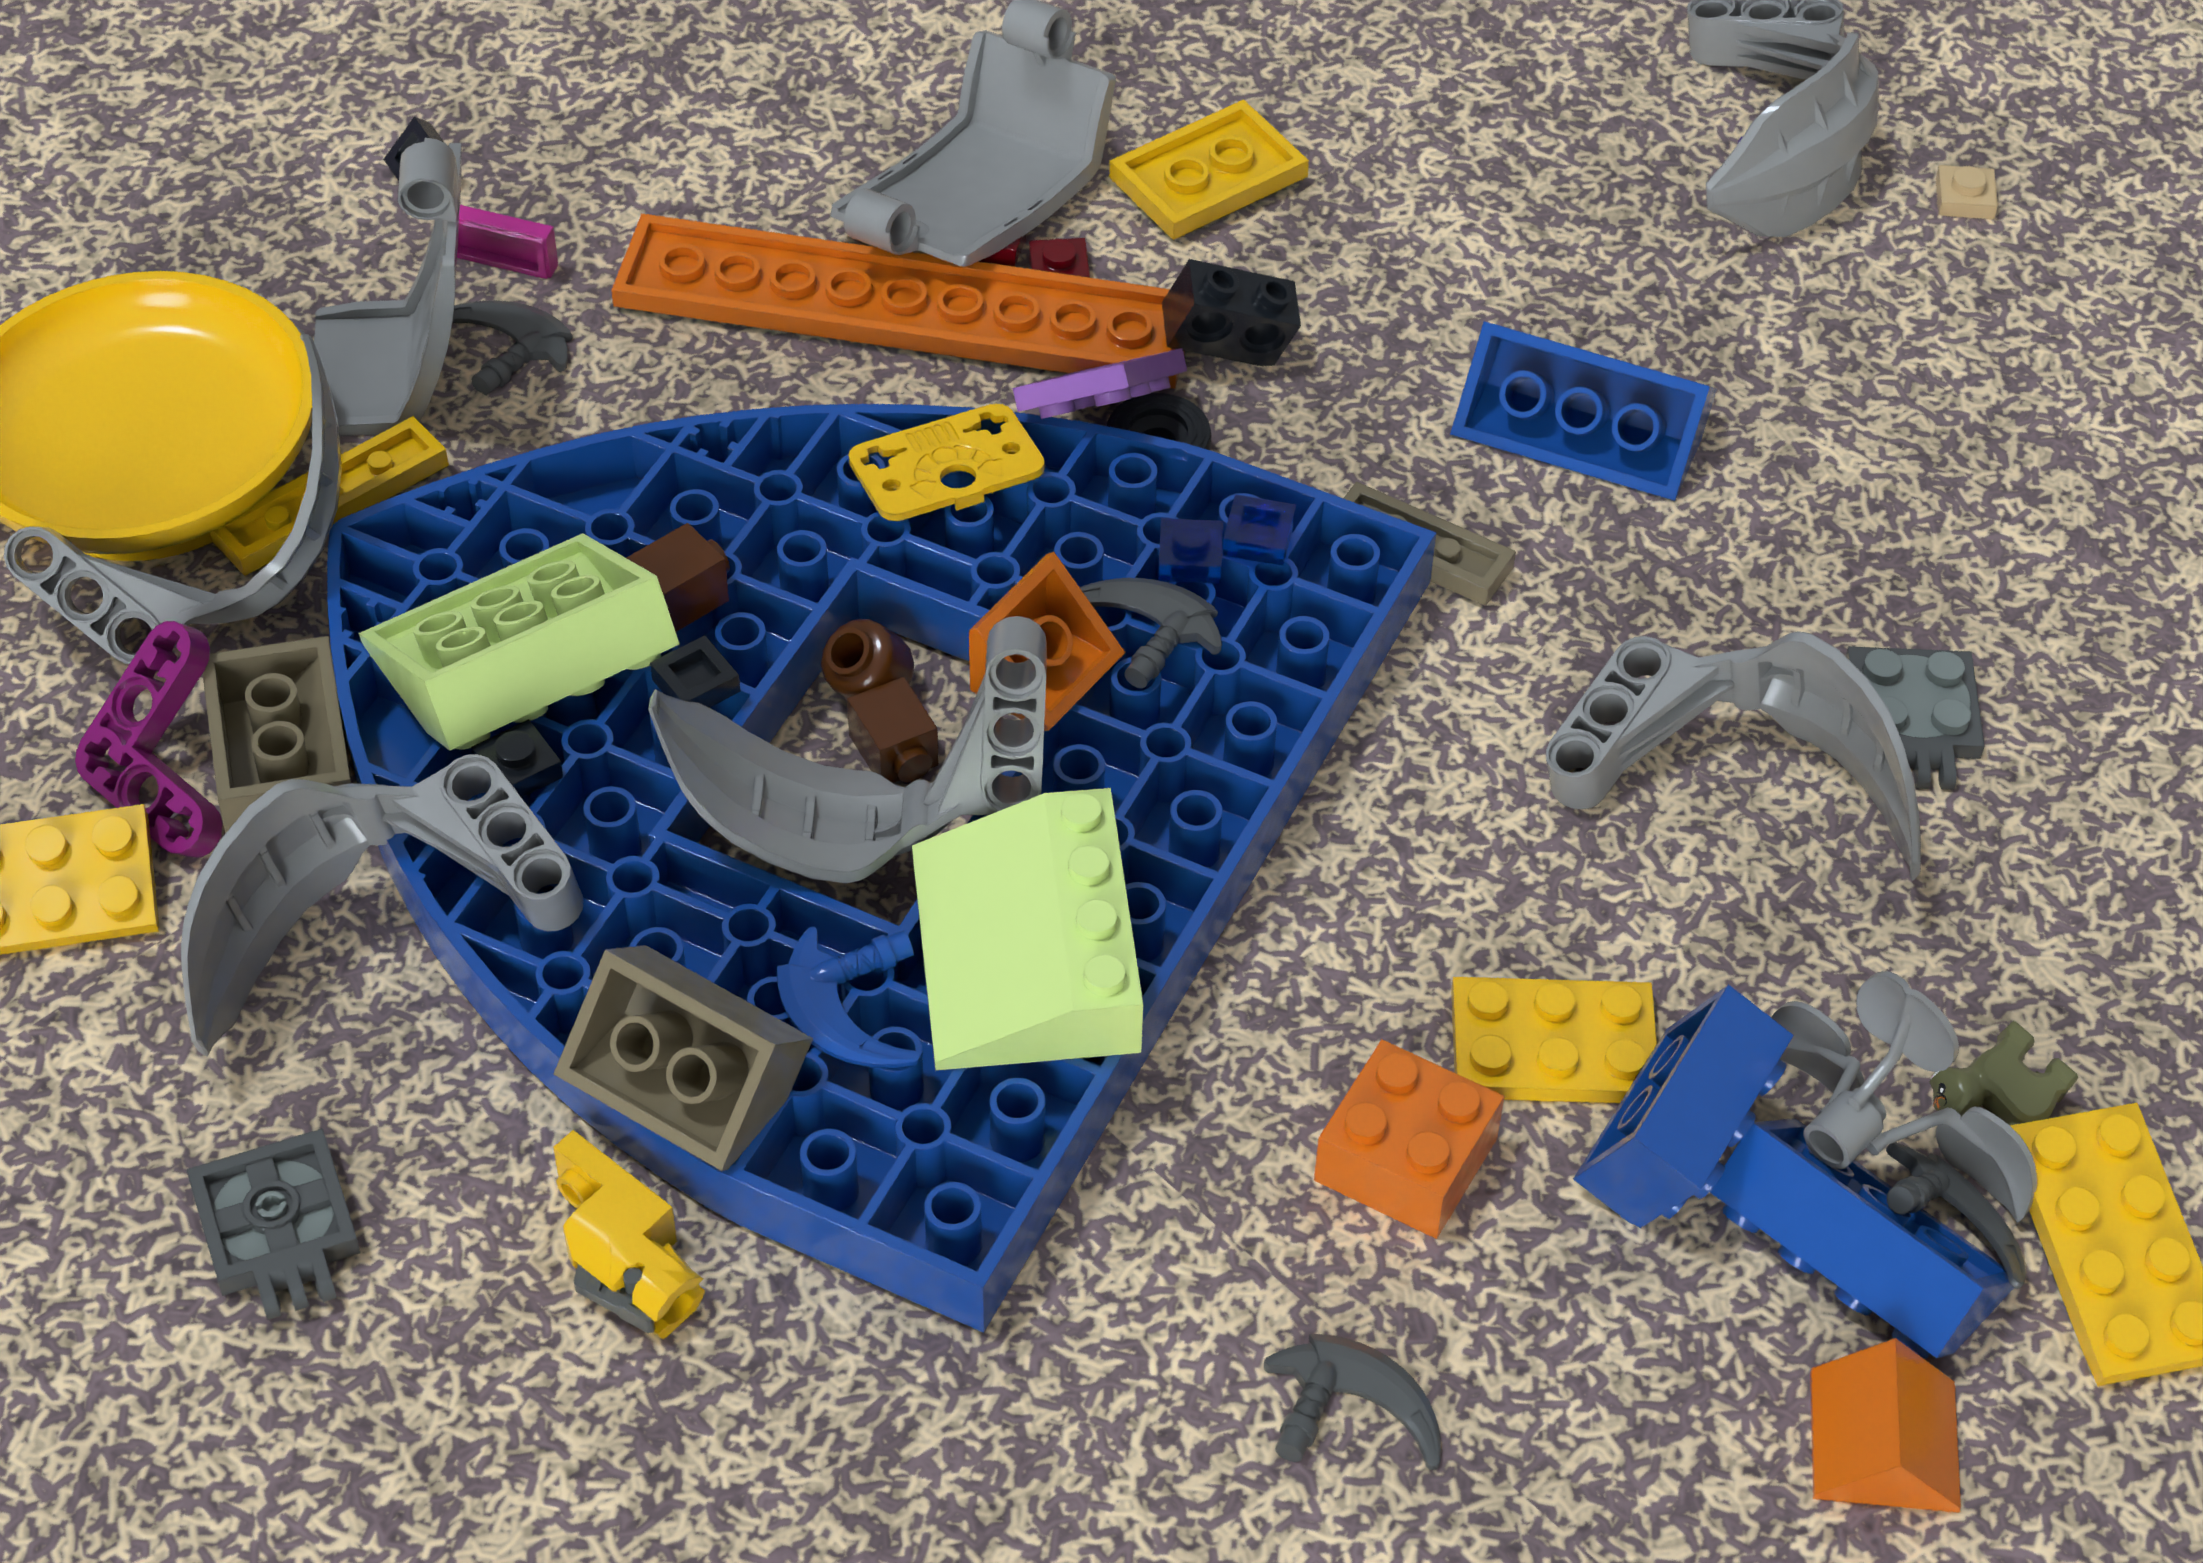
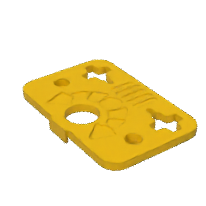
M996 403L860 443L854 446L848 454L850 467L878 513L890 521L905 520L954 504L956 511L985 502L984 495L1039 478L1045 470V461L1042 454L1014 412L1008 406ZM990 418L994 423L1005 422L1001 425V432L992 435L988 430H976L981 428V421ZM879 452L882 457L894 456L888 459L889 466L879 469L875 464H864L869 462V455ZM956 471L970 473L976 478L971 485L964 488H950L941 482L945 475Z

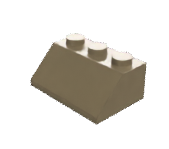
M329 636L210 654L209 662L203 672V683L217 797L225 833L250 804L277 783L291 779H304L332 786L351 783Z
M646 945L606 949L553 1074L720 1171H724L732 1166L787 1101L813 1038Z

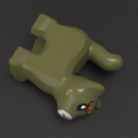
M2012 1021L1997 1036L1996 1045L1979 1055L1968 1067H1948L1944 1071L1935 1072L1929 1082L1933 1089V1106L1936 1111L1948 1107L1963 1116L1971 1107L1984 1106L1989 1112L2001 1118L2010 1126L2049 1119L2056 1103L2064 1098L2079 1077L2076 1072L2059 1058L2050 1061L2045 1073L2031 1071L2023 1063L2026 1053L2034 1046V1037L2016 1021Z

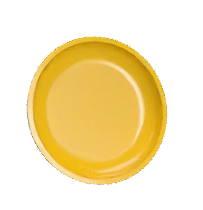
M145 271L111 275L67 287L25 307L0 325V523L14 531L30 526L51 528L69 540L83 553L107 560L144 561L183 554L212 543L210 532L241 516L255 506L276 486L301 451L309 434L312 423L311 372L305 344L300 338L301 333L279 308L251 290L226 280L187 272ZM36 536L32 538L44 544L50 545L45 539Z

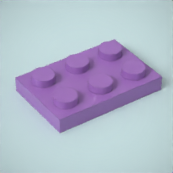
M1180 348L1077 371L1012 389L1017 411L1039 408L1042 419L1095 405L1097 407L1125 401L1133 397L1170 388L1168 376L1186 372L1187 367L1183 349Z

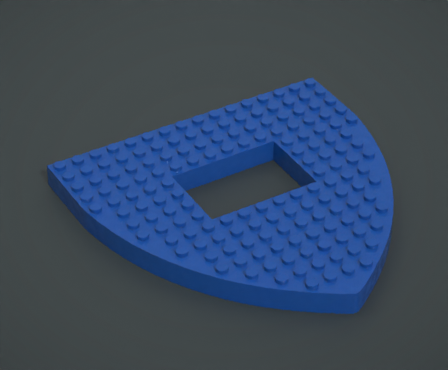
M828 404L760 408L697 415L627 427L562 442L488 463L426 484L339 519L332 525L329 531L327 557L328 619L337 694L357 784L412 787L447 767L455 759L465 755H473L472 748L453 749L450 751L427 734L365 649L358 633L582 533L625 558L686 523H689L705 540L712 539L720 545L730 565V570L727 573L729 601L677 631L676 634L680 644L662 652L661 657L705 635L739 674L741 692L710 707V709L726 716L748 732L768 743L771 742L822 671L823 649L829 637L841 625L852 620L870 619L882 624L894 633L969 661V630L1046 554L1055 552L1079 587L1116 578L1158 580L1180 586L1197 594L1218 611V615L1213 620L1221 637L1222 649L1220 653L1213 655L1198 642L1179 643L1169 657L1165 658V667L1159 675L1151 679L1144 688H1137L1127 681L1125 670L1131 664V658L1141 646H1145L1151 637H1154L1160 625L1150 618L1133 611L1113 607H1094L1126 653L1049 731H1044L1041 794L1111 788L1143 999L1141 1053L935 1071L917 900L898 926L699 844L698 842L710 825L698 814L683 794L661 746L648 711V706L654 690L662 691L652 680L650 666L637 670L625 669L606 678L605 684L600 689L582 696L569 695L548 705L546 713L531 720V723L561 760L563 778L522 799L566 855L583 895V909L579 917L570 926L559 931H544L534 927L525 918L509 895L435 847L408 833L395 834L392 838L387 839L386 845H378L387 870L410 915L432 952L462 994L493 1032L530 1072L609 1141L671 1185L730 1221L983 1333L1431 581L1436 532L1211 450L1119 428L1055 417L1041 419L1040 415L1014 412V414L1045 461L1044 473L1039 478L984 495L985 502L957 511L954 504L905 520L890 521L878 513L850 467L849 451L854 446L866 441L976 409L970 407L911 404ZM990 418L981 421V428L976 431L988 430L992 435L1001 432V425L1005 422L994 423ZM879 452L869 455V462L864 465L875 464L879 469L889 466L888 459L894 456L882 457ZM956 471L945 475L941 482L950 488H964L971 485L976 478L970 473ZM511 722L490 732L489 738L520 723ZM1005 771L1001 773L1004 776L1017 777L1022 775V773L1017 771ZM479 793L470 798L468 801L477 800L483 797L486 793ZM972 815L968 823L988 815ZM522 838L507 841L502 847H510L517 844ZM549 884L542 887L536 894L552 891L558 884ZM815 927L818 936V950L836 958L855 949H862L863 946L871 944L870 940L881 935L888 937L903 930L911 942L914 952L913 956L896 962L895 967L885 971L876 968L875 971L868 974L859 975L850 981L846 980L845 983L838 985L837 989L842 1007L850 1019L862 1031L887 1045L917 1051L920 1057L919 1063L915 1066L897 1068L860 1066L834 1058L811 1044L787 1101L728 1170L720 1171L553 1074L606 949L646 945L794 1027L780 999L777 966L789 963L792 952L806 929Z

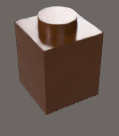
M689 523L682 525L627 557L630 561L657 576L676 632L729 601L727 573L730 570V565L725 552L716 541L712 539L705 540Z
M904 676L847 698L849 736L872 772L880 774L892 783L900 780L912 782L923 777L930 768L939 765L938 728Z

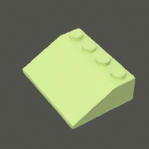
M584 533L358 633L365 649L427 734L450 751L453 749H469L489 739L490 732L511 722L521 723L528 719L530 721L546 713L548 705L569 695L582 696L592 693L605 684L606 678L625 669L637 670L648 667L651 662L661 657L662 652L680 644L657 576Z
M1111 788L1043 793L912 845L935 1071L1141 1053L1143 999Z

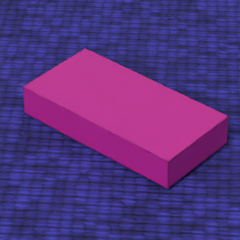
M460 205L457 258L548 279V277H552L558 267L554 227Z

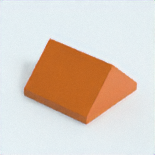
M1055 552L1046 554L969 630L970 691L977 694L986 672L987 639L989 631L993 626L1007 617L1014 616L1030 618L1040 625L1045 632L1047 641L1044 731H1049L1126 653ZM1018 654L1009 655L1004 658L1014 663L1029 660L1027 657ZM1010 713L1021 720L1026 718L1022 714Z
M1896 1338L1811 1368L1813 1499L1960 1512L1955 1381Z

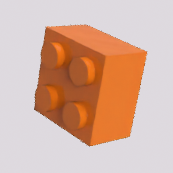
M1381 1039L1318 1138L1314 1181L1437 1239L1497 1140L1505 1096Z

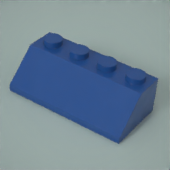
M1484 321L1450 435L1676 501L1702 440L1717 389Z
M1796 1118L1754 1122L1724 1165L1725 1171L1722 1177L1710 1191L1711 1194L1725 1203L1722 1208L1724 1215L1749 1232L1757 1233L1761 1229L1781 1244L1777 1251L1784 1260L1808 1274H1813L1817 1270L1837 1285L1834 1294L1840 1301L1865 1316H1870L1872 1312L1877 1314L1895 1328L1891 1334L1893 1338L1898 1339L1922 1358H1928L1930 1354L1935 1358H1940L1955 1353L2015 1288L2009 1283L2004 1266L1924 1209L1910 1214L1893 1212L1887 1204V1194L1893 1187L1855 1160L1845 1169L1832 1168L1819 1160L1809 1149L1805 1141L1804 1129L1806 1125Z

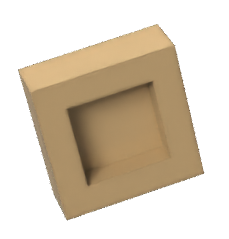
M1939 165L1936 175L1938 216L1995 218L1998 204L1994 169Z

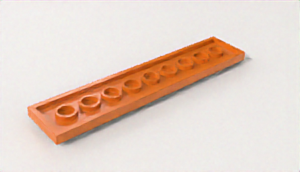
M641 213L611 290L613 307L1064 373H1073L1176 350L1167 347L1162 301L1170 289L985 262H976L962 267L929 254L910 252L895 255L873 246ZM1179 374L1168 376L1170 388L1176 389Z

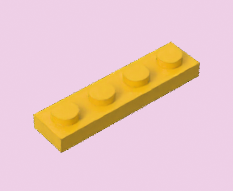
M412 416L341 454L342 472L339 501L333 524L341 518L382 502L449 466L446 448ZM309 472L269 492L255 506L241 516L210 532L212 542L244 576L271 562L290 535L306 491Z

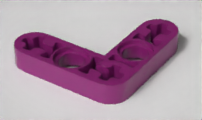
M165 621L155 626L148 634L85 732L76 749L75 763L81 777L116 808L140 805L139 790L147 778L154 776L158 784V794L151 806L146 808L149 817L150 837L163 849L171 853L201 858L213 851L222 836L223 823L221 815L211 802L155 756L152 751L205 671L209 662L210 646L208 639L202 631L175 621ZM176 643L177 649L181 652L177 662V656L172 652ZM157 671V676L166 679L165 683L160 680L154 679V675ZM148 689L152 696V707L149 714L143 720L137 722L133 713V705L136 697L142 691ZM107 750L109 756L116 763L126 766L123 772L108 769L109 761L104 757ZM174 813L190 816L189 824L194 830L189 838H187L189 835L188 828L180 821L170 818Z

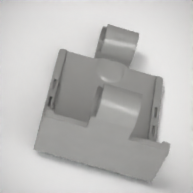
M1013 0L1009 4L1003 18V36L987 30L976 32L973 36L964 71L957 115L917 150L832 204L831 217L844 222V229L849 237L895 255L919 250L962 267L987 258L1004 249L1019 237H1023L1045 221L1077 194L1097 173L1103 157L1116 78L1112 73L1071 60L1076 32L1071 31L1072 20L1067 10L1039 0Z
M425 138L424 142L415 143L407 147L401 155L398 203L401 209L409 216L417 219L435 220L426 254L407 297L403 300L358 301L317 309L315 313L314 343L331 389L338 419L339 436L378 435L412 416L420 422L429 405L445 360L453 322L462 178L461 143H449L448 146L437 139ZM296 326V328L299 330L301 334H305L300 328ZM312 423L308 434L310 437H312Z

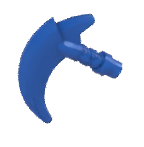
M815 927L806 929L797 942L789 963L777 966L780 999L794 1027L812 1037V1045L828 1055L848 1063L875 1068H897L917 1065L920 1061L917 1051L887 1045L862 1031L850 1019L842 1007L837 989L838 985L845 983L846 980L850 981L859 975L863 976L875 971L876 968L885 971L895 967L896 962L913 956V948L906 932L903 930L888 937L881 935L871 939V944L863 946L862 949H855L836 958L818 950V936Z

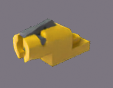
M572 1130L553 1149L558 1178L556 1179L557 1187L565 1199L577 1208L563 1225L568 1257L572 1266L577 1269L574 1277L575 1291L619 1315V1318L646 1333L653 1332L661 1339H664L696 1311L705 1293V1290L698 1285L703 1278L694 1272L672 1247L677 1242L673 1207L580 1134Z

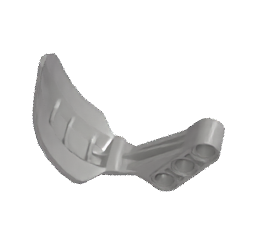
M1691 0L1687 5L1690 55L1694 61L1710 66L1751 67L1805 79L1798 86L1771 103L1750 124L1743 138L1722 166L1706 182L1707 210L1724 217L1756 236L1787 237L1813 225L1835 210L1854 190L1862 173V148L1870 140L1878 120V71L1871 61L1859 53L1858 33L1847 32V37L1844 38L1843 4L1839 0Z
M301 334L300 336L301 340L304 341L307 351L312 390V453L306 491L290 535L274 559L246 585L240 588L222 590L217 594L94 558L83 553L57 531L39 526L19 529L10 536L4 550V560L8 570L14 577L111 656L126 664H130L136 653L126 649L120 638L121 628L130 618L144 620L151 627V630L165 621H175L187 626L189 624L229 623L257 617L281 603L305 579L324 550L339 501L342 472L339 425L329 382L312 337L307 334ZM36 536L45 539L53 551V560L50 566L40 573L28 569L21 557L24 544ZM83 577L95 580L101 586L103 592V601L100 607L93 613L80 611L72 602V587L75 582Z
M1020 616L1007 617L997 622L989 631L984 678L965 724L932 783L926 780H916L904 788L893 784L880 774L872 771L824 766L777 748L748 732L715 710L700 703L687 702L668 696L656 689L650 697L648 711L661 746L683 794L710 826L734 845L772 865L811 879L847 884L868 877L894 856L912 851V845L934 837L951 821L961 815H990L1041 795L1047 671L1046 635L1039 624L1030 618ZM1018 654L1027 657L1029 660L1014 663L1004 658L1009 655ZM1017 713L1024 715L1026 718L1014 721L1002 716ZM1005 771H1017L1022 773V775L1017 777L1004 776L1001 773Z
M1797 631L1781 637L1766 647L1736 650L1699 658L1666 645L1652 637L1641 636L1631 638L1616 649L1550 740L1546 749L1550 787L1555 799L1564 806L1573 809H1589L1597 806L1605 798L1624 770L1716 701L1734 703L1741 710L1762 709L1771 715L1788 734L1812 743L1836 759L1857 780L1885 818L1904 860L1910 867L1911 880L1913 881L1921 872V834L1914 779L1903 742L1891 713L1868 678L1840 650L1811 633ZM1647 675L1651 676V677H1649V678H1644V679H1638V678H1637V677H1640V676H1647ZM1612 721L1619 722V723L1614 724V725H1602V724H1604V723H1606V722H1612ZM1574 768H1585L1581 772H1568Z
M478 754L465 755L455 759L447 767L412 787L351 783L332 786L304 779H291L277 783L250 804L221 838L197 877L184 918L181 939V967L191 1041L198 1052L208 1057L215 1043L225 1032L234 1026L257 977L267 965L281 940L309 907L350 876L362 853L370 845H386L387 839L392 838L395 834L408 833L435 847L509 895L525 918L534 927L544 931H559L570 926L579 917L583 909V895L566 855L498 766L488 757ZM479 793H486L483 797L477 800L468 801L470 798ZM522 838L517 844L510 847H502L507 841ZM549 884H558L552 891L536 894L542 887Z

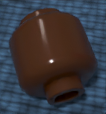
M857 619L841 625L829 637L823 649L821 667L824 679L830 687L847 699L903 676L910 684L913 678L914 660L911 649L901 637L875 621Z

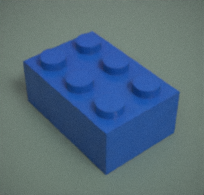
M1728 984L1665 1030L1573 1180L1627 1222L1639 1228H1642L1661 1215L1666 1219L1672 1218L1682 1208L1688 1198L1693 1195L1698 1199L1704 1198L1718 1183L1725 1171V1166L1719 1162V1159L1727 1146L1730 1148L1735 1146L1753 1125L1756 1114L1749 1109L1758 1095L1764 1096L1784 1073L1787 1064L1780 1058L1794 1035Z

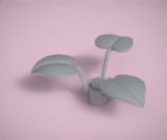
M1890 971L1877 972L1861 985L1856 999L1860 1021L1872 1035L1891 1045L1886 1056L1866 1081H1864L1860 1071L1861 1064L1859 1060L1850 1056L1851 1044L1847 1035L1832 1019L1820 1010L1803 1002L1792 1001L1782 1005L1772 1015V1019L1794 1035L1780 1059L1808 1073L1833 1093L1829 1102L1819 1111V1115L1804 1129L1805 1141L1809 1149L1819 1160L1832 1168L1845 1169L1865 1148L1876 1156L1891 1143L1937 1126L1936 1139L1938 1147L1951 1165L1965 1172L1982 1185L1993 1198L2005 1206L2016 1223H2019L2027 1215L2037 1189V1173L2032 1154L2020 1135L2001 1118L1981 1107H1971L1961 1116L1954 1109L1947 1107L1882 1133L1886 1110L1873 1092L1897 1064L1902 1054L1918 1067L1932 1072L1946 1070L1958 1056L1959 1042L1952 1024L1928 997L1918 990L1910 989L1909 984L1902 977Z

